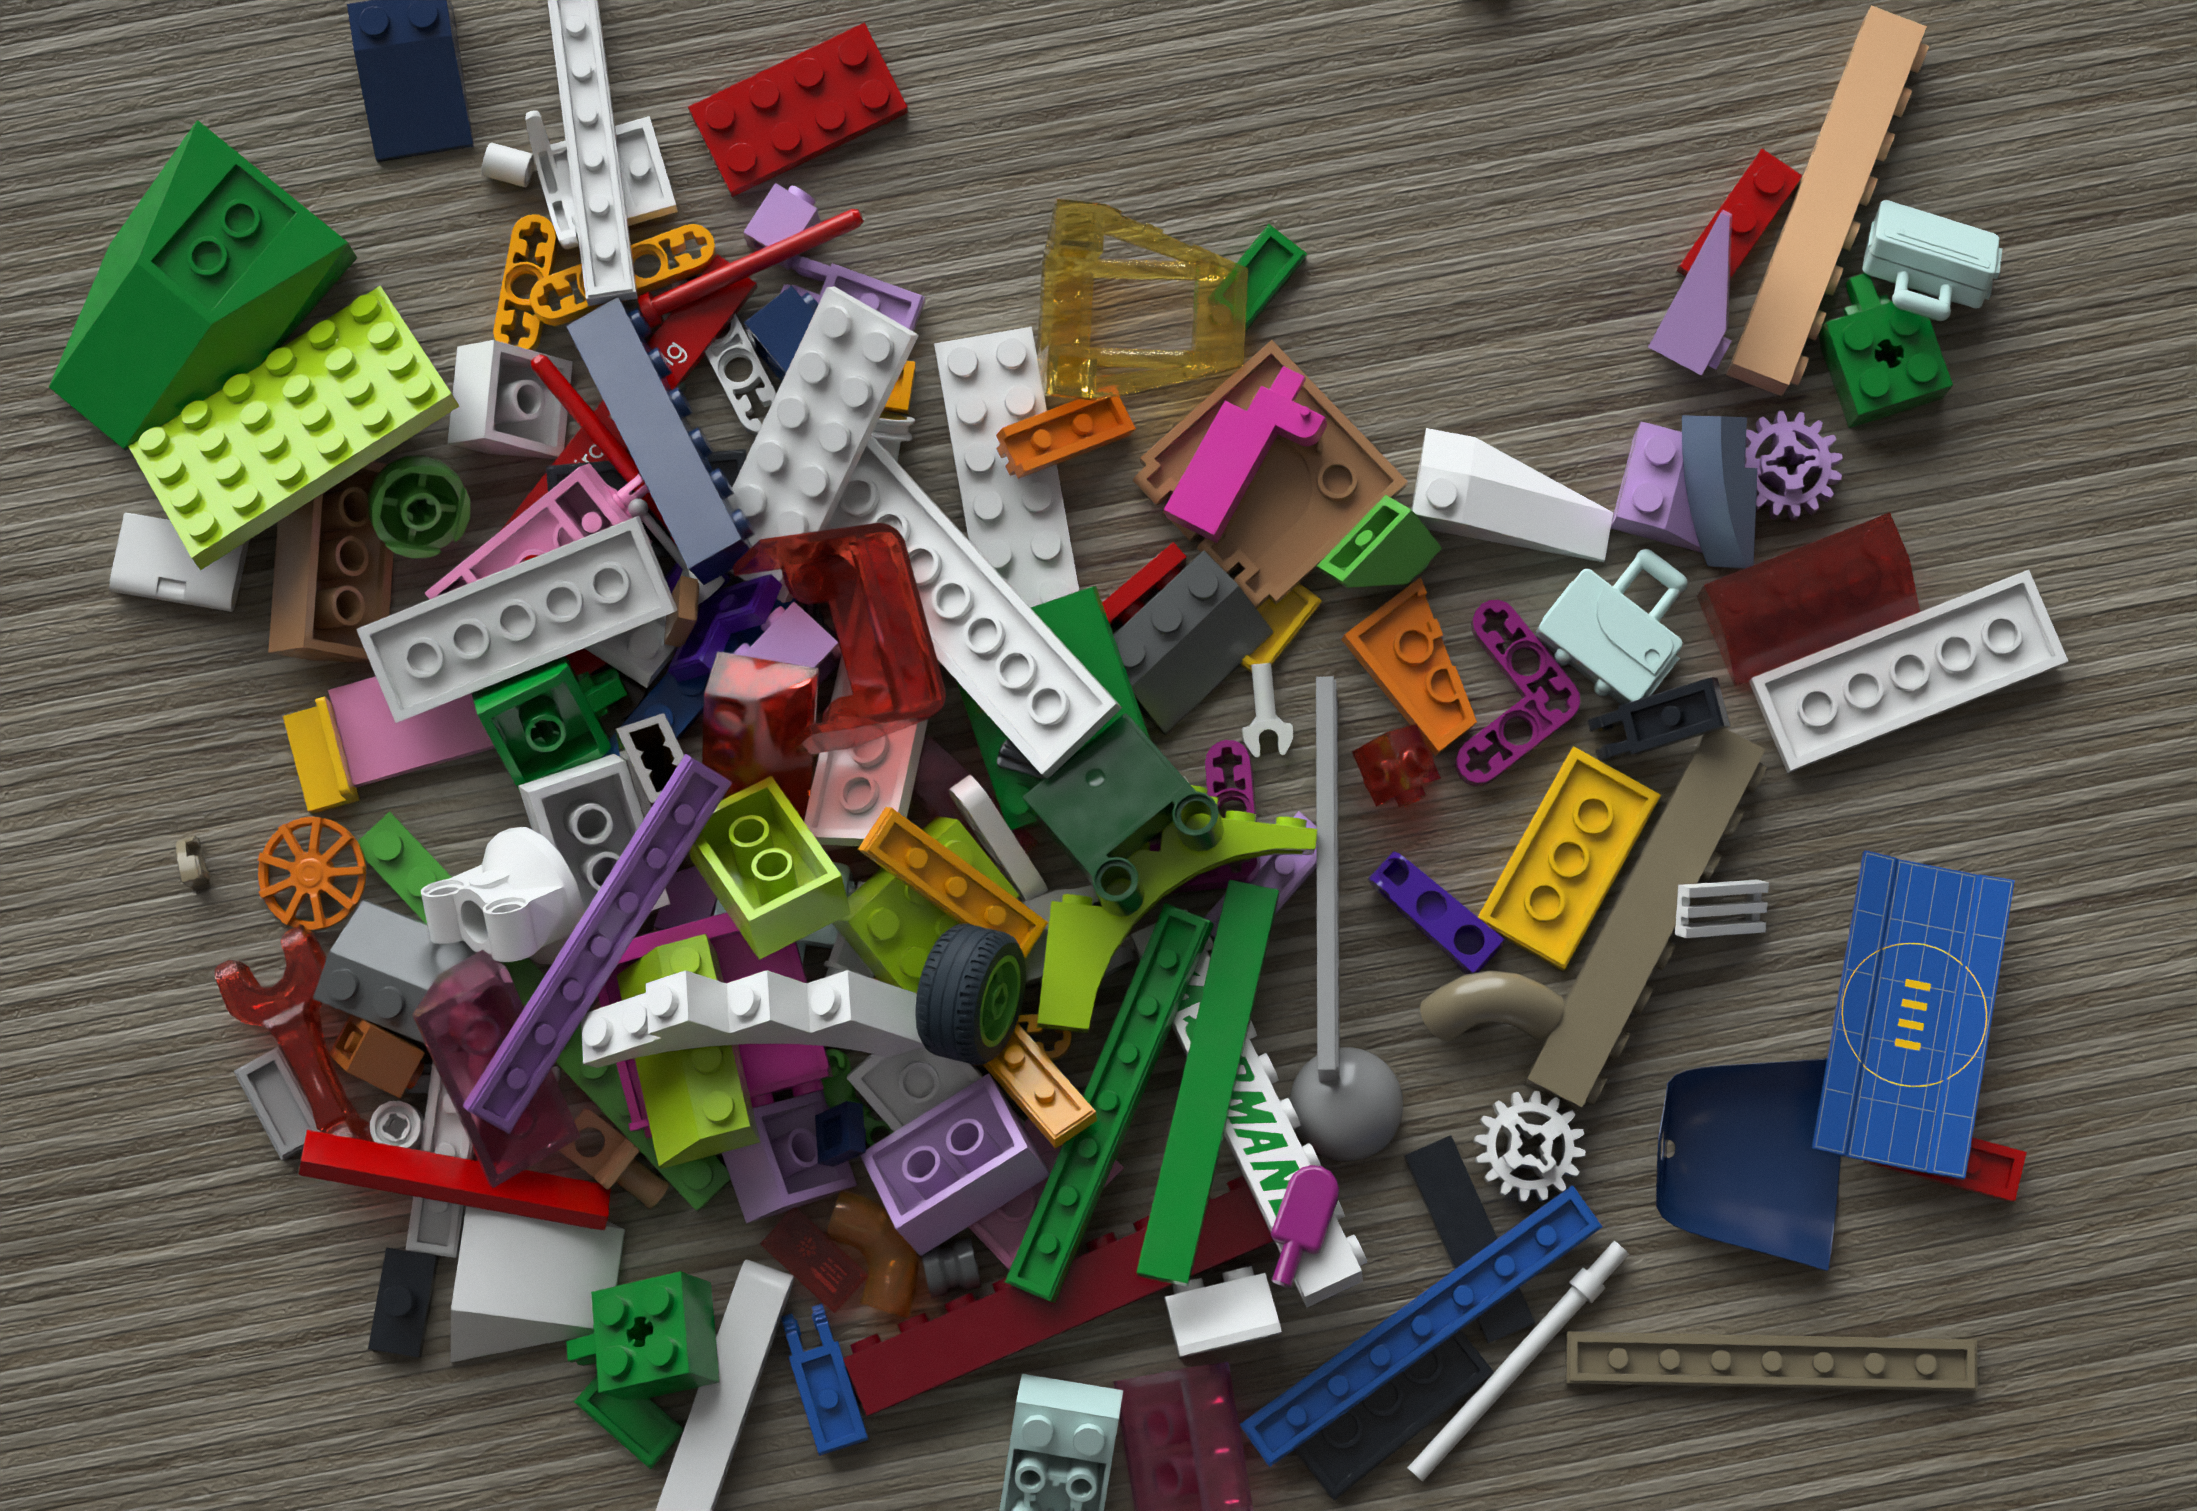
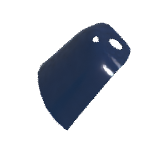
M1827 1058L1709 1066L1686 1070L1674 1075L1667 1083L1658 1138L1656 1207L1662 1218L1673 1226L1689 1233L1828 1271L1836 1215L1840 1156L1812 1149ZM1664 1131L1663 1152L1661 1159L1662 1135ZM1671 1140L1675 1145V1153L1673 1157L1667 1158L1668 1141Z

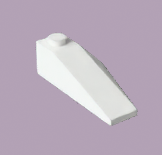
M1426 428L1411 509L1427 530L1598 562L1605 561L1613 512L1475 437Z

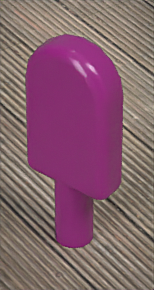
M1309 1165L1296 1171L1288 1182L1271 1231L1272 1240L1284 1245L1271 1280L1280 1286L1292 1287L1304 1251L1318 1254L1322 1249L1339 1197L1337 1179L1329 1170L1322 1166Z

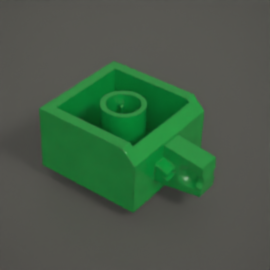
M1864 273L1849 278L1845 288L1851 306L1843 309V317L1825 322L1819 332L1820 348L1848 427L1852 428L1943 399L1953 386L1930 319L1895 307L1893 301L1890 302L1887 294L1878 297L1870 275ZM1879 353H1882L1885 358H1891L1893 364L1890 368L1886 361L1877 362L1875 358Z
M567 655L471 694L477 715L519 790V785L602 758L611 748V744L600 717L608 713L606 706L626 696L627 690L616 668L613 667L591 677L588 672L577 675ZM540 720H546L544 723H539Z
M682 1271L592 1291L594 1334L566 1341L568 1362H576L580 1366L596 1364L599 1393L621 1400H642L720 1383L711 1282Z

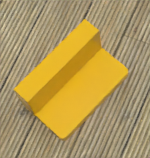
M325 696L315 699L316 707L283 716L307 810L311 814L360 800L357 788L352 782L332 703Z

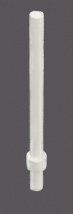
M1613 1241L1588 1270L1582 1268L1569 1282L1572 1286L1569 1291L1407 1467L1416 1477L1423 1482L1587 1301L1593 1303L1604 1291L1603 1283L1629 1255L1623 1247Z

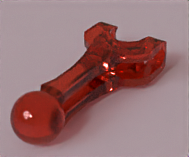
M300 924L288 930L282 936L281 946L284 951L286 969L282 979L270 988H263L252 974L249 966L240 961L229 959L217 965L214 972L215 979L230 1015L243 1023L266 1027L280 1044L297 1072L311 1105L317 1130L323 1133L374 1142L370 1133V1122L360 1118L347 1097L332 1064L324 1039L319 1012L323 1003L313 999L327 958L314 933Z

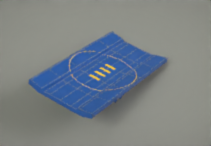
M1866 850L1863 851L1813 1137V1150L1937 1176L1965 1179L2015 880L1976 875L1901 860Z

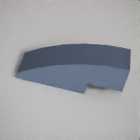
M1682 415V454L1690 513L1706 563L1712 567L1753 569L1758 468H1745L1747 417Z

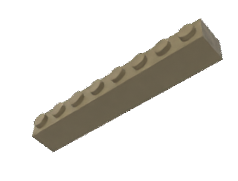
M1725 728L1701 736L1564 1002L1560 1021L1554 1030L1547 1035L1523 1081L1524 1084L1551 1098L1557 1097L1560 1099V1103L1576 1111L1583 1107L1585 1101L1594 1105L1607 1080L1606 1077L1600 1075V1072L1608 1056L1617 1060L1630 1036V1033L1623 1030V1027L1631 1011L1640 1015L1653 991V988L1646 985L1653 968L1656 967L1663 970L1676 946L1674 942L1668 939L1676 926L1678 885L1697 884L1700 878L1708 882L1722 856L1714 851L1722 834L1731 837L1744 814V810L1737 807L1744 791L1747 790L1754 793L1767 769V766L1759 763L1766 749ZM1690 898V906L1697 905L1699 899Z

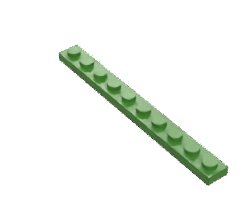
M389 811L358 840V843L363 851L365 860L409 907L427 923L421 890L431 883L452 878V876ZM529 958L513 962H500L490 992L517 1020L545 975ZM580 1022L557 1058V1064L622 1133L639 1148V1151L687 1202L699 1212L731 1181L727 1167L715 1155L660 1169L652 1137L646 1138L644 1130L630 1131L628 1124L632 1123L616 1063L599 1068L583 1064Z

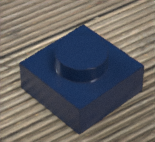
M845 1101L815 1115L818 1164L835 1167L866 1153L863 1104Z

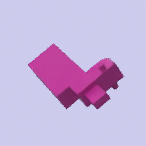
M1283 366L1270 389L1263 386L1259 388L1247 411L1224 401L1164 508L1167 519L1218 543L1277 435L1279 434L1301 446H1312L1320 440L1327 427L1325 416L1294 402L1306 381L1305 376Z

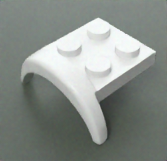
M530 111L526 113L525 117L527 131L558 240L564 249L578 247L579 241L566 140L550 145L540 113L538 111ZM650 116L615 126L628 226L678 212Z

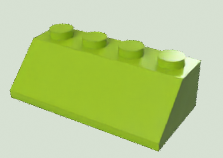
M707 934L655 947L619 973L617 980L622 1001L646 993V983L685 970L724 983L717 951ZM738 1044L668 1051L635 1058L660 1169L760 1143Z

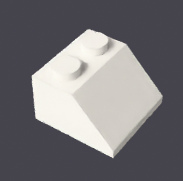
M496 340L457 346L453 396L460 407L453 410L450 415L448 444L486 454L557 459L564 450L568 412L532 370L531 360L539 354L547 356L570 384L573 362Z
M1252 1266L1222 1273L1224 1283L1204 1287L1203 1279L1199 1278L1190 1280L1189 1287L1172 1285L1175 1295L1166 1296L1164 1299L1178 1358L1280 1334L1282 1331L1266 1274L1254 1275Z

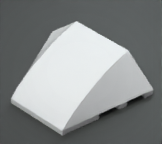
M466 1206L451 1305V1363L594 1334L591 1292L617 1286L625 1229L607 1221L605 1231Z

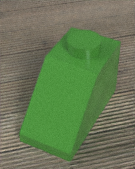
M1385 495L1330 551L1317 567L1322 573L1347 588L1408 584L1416 575L1427 568L1429 562L1442 547L1412 509Z

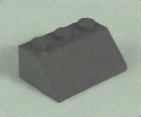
M1202 551L1113 636L1139 709L1166 735L1240 666L1243 661L1242 659L1246 655L1250 656L1273 634V630L1239 585L1205 551Z
M363 900L329 951L313 999L453 1054L471 1047L500 962L494 960L492 956L480 955L473 951L465 941L450 944L434 943L430 940L427 923L371 901Z

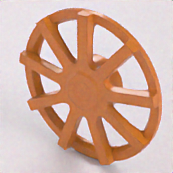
M303 817L278 827V830L269 839L263 852L259 853V895L261 899H264L271 912L286 925L304 930H320L331 927L345 919L361 899L366 883V862L363 851L350 831L333 820L321 817ZM312 826L309 850L304 852L296 840L293 831ZM323 827L340 834L341 837L324 854L319 852ZM283 839H285L295 856L294 862L272 856L276 847ZM347 845H350L358 866L335 868L331 860ZM273 865L288 870L291 875L289 878L270 886L269 866ZM358 876L352 898L347 897L332 885L335 877ZM290 887H295L296 892L285 911L273 895ZM323 892H327L344 906L340 912L327 919L323 912L320 894ZM306 895H310L315 921H305L295 917Z

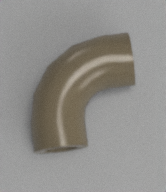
M1485 971L1463 975L1441 986L1421 1002L1420 1012L1430 1032L1446 1042L1453 1041L1468 1029L1486 1022L1506 1023L1518 1028L1534 1039H1541L1553 1031L1563 1014L1564 1001L1559 994L1545 985L1520 974Z

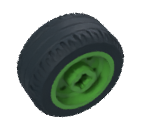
M958 924L942 934L936 941L928 955L920 977L915 1007L917 1032L924 1047L930 1053L972 1065H982L997 1057L1005 1048L1019 1019L1026 985L1024 954L1013 936L1005 932L971 924Z

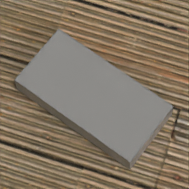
M281 1047L274 1048L234 1071L281 1160L285 1161L303 1151L307 1130L327 1133Z

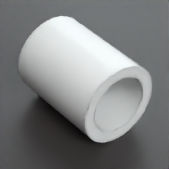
M489 143L482 163V176L527 187L534 168V156L532 153Z

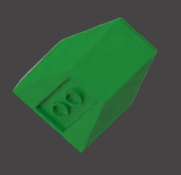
M197 120L110 243L49 388L126 451L129 449L128 446L138 441L145 431L154 427H161L181 415V412L188 404L198 400L203 401L222 390L227 380L237 374H248L259 367L272 351L280 348L353 264L357 256L345 239Z

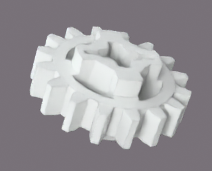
M1534 1091L1529 1102L1524 1103L1519 1092L1511 1094V1107L1507 1108L1499 1100L1493 1104L1494 1111L1497 1114L1496 1119L1488 1116H1483L1479 1122L1488 1129L1487 1135L1482 1134L1474 1137V1143L1485 1146V1153L1476 1157L1475 1163L1489 1164L1491 1170L1487 1172L1483 1179L1487 1183L1499 1178L1502 1181L1499 1190L1500 1195L1504 1196L1512 1188L1518 1189L1519 1202H1525L1530 1191L1535 1190L1538 1199L1544 1201L1548 1199L1547 1186L1551 1185L1561 1193L1566 1189L1561 1177L1564 1174L1570 1177L1578 1176L1580 1171L1571 1164L1572 1158L1577 1159L1585 1156V1150L1574 1147V1140L1583 1136L1584 1131L1583 1129H1570L1568 1123L1576 1114L1572 1110L1561 1116L1556 1111L1560 1099L1557 1097L1553 1098L1547 1105L1541 1104L1540 1091ZM1535 1113L1547 1118L1548 1121L1542 1126L1527 1124L1518 1114ZM1502 1127L1503 1132L1508 1137L1506 1153L1498 1159L1496 1138L1499 1129ZM1521 1134L1527 1139L1536 1136L1540 1140L1541 1144L1536 1149L1537 1154L1540 1156L1538 1159L1532 1154L1525 1157L1519 1154L1517 1149L1523 1144L1519 1137ZM1561 1135L1563 1153L1557 1166V1162L1551 1156L1553 1140ZM1517 1167L1532 1169L1541 1179L1534 1181L1522 1180L1514 1177L1510 1172Z

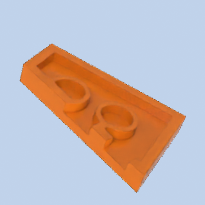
M1420 577L1344 634L1341 640L1436 756L1473 728L1477 720L1456 666H1452L1442 640V630L1437 618L1434 619L1425 596L1427 592Z

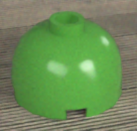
M426 455L404 456L387 464L374 478L368 493V514L378 538L392 552L412 559L433 557L442 553L440 548L447 546L453 539L456 543L463 536L470 520V498L460 477L441 460Z

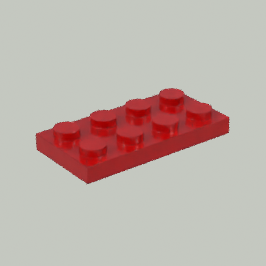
M865 22L688 106L689 112L731 197L908 113V107Z

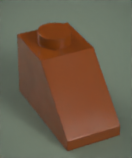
M352 1014L349 1015L329 1052V1055L346 1072L398 1098H401L406 1088L412 1089L416 1085L424 1069V1062L421 1061L424 1052L414 1043L383 1026Z

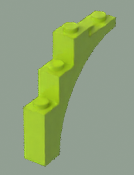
M1191 785L1196 792L1206 794L1208 792L1207 788ZM1210 796L1214 799L1215 803L1217 804L1218 797ZM1226 811L1225 818H1222L1224 832L1220 842L1208 851L1198 852L1190 850L1182 843L1172 821L1161 832L1159 852L1150 851V843L1147 842L1127 858L1135 866L1144 886L1145 897L1142 905L1136 912L1129 916H1114L1104 910L1103 907L1092 906L1093 898L1083 895L1063 894L1062 902L1051 901L1037 1028L1088 1033L1096 993L1113 955L1133 926L1163 897L1194 877L1234 861L1268 855H1312L1316 848L1317 829L1306 828L1307 820L1301 818L1276 817V824L1255 822L1256 814ZM1202 813L1195 814L1187 821L1186 827L1192 830L1202 829L1210 822L1211 817ZM1123 878L1116 879L1109 884L1106 893L1114 896L1121 895L1130 888L1131 881Z

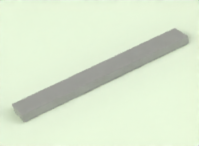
M1334 676L1316 677L1317 1070L1319 1082L1337 1081V1079H1340L1338 691Z

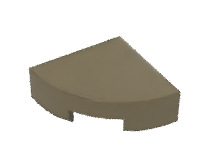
M192 836L178 840L176 842V856L182 883L192 889L209 884L210 877L199 838Z

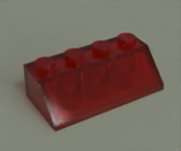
M1890 512L1704 584L1697 594L1698 601L1734 687L1749 682L1755 676L1920 612L1910 558Z
M717 651L704 692L702 764L732 782L722 800L772 776L802 820H805L813 781L819 668Z

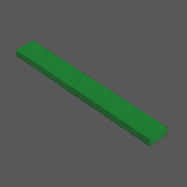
M1229 880L1137 1268V1276L1189 1287L1278 904V889Z
M1164 903L1083 1095L1085 1100L1096 1111L1097 1121L1063 1143L1005 1283L1052 1303L1056 1302L1213 929L1214 923L1210 920Z

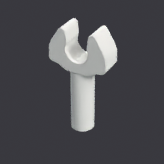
M1271 663L1253 664L1251 668L1256 717L1249 726L1242 728L1243 742L1253 756L1258 758L1260 756L1259 735L1264 730L1270 729L1277 734L1279 753L1285 755L1293 739V726L1290 723H1284L1276 715Z

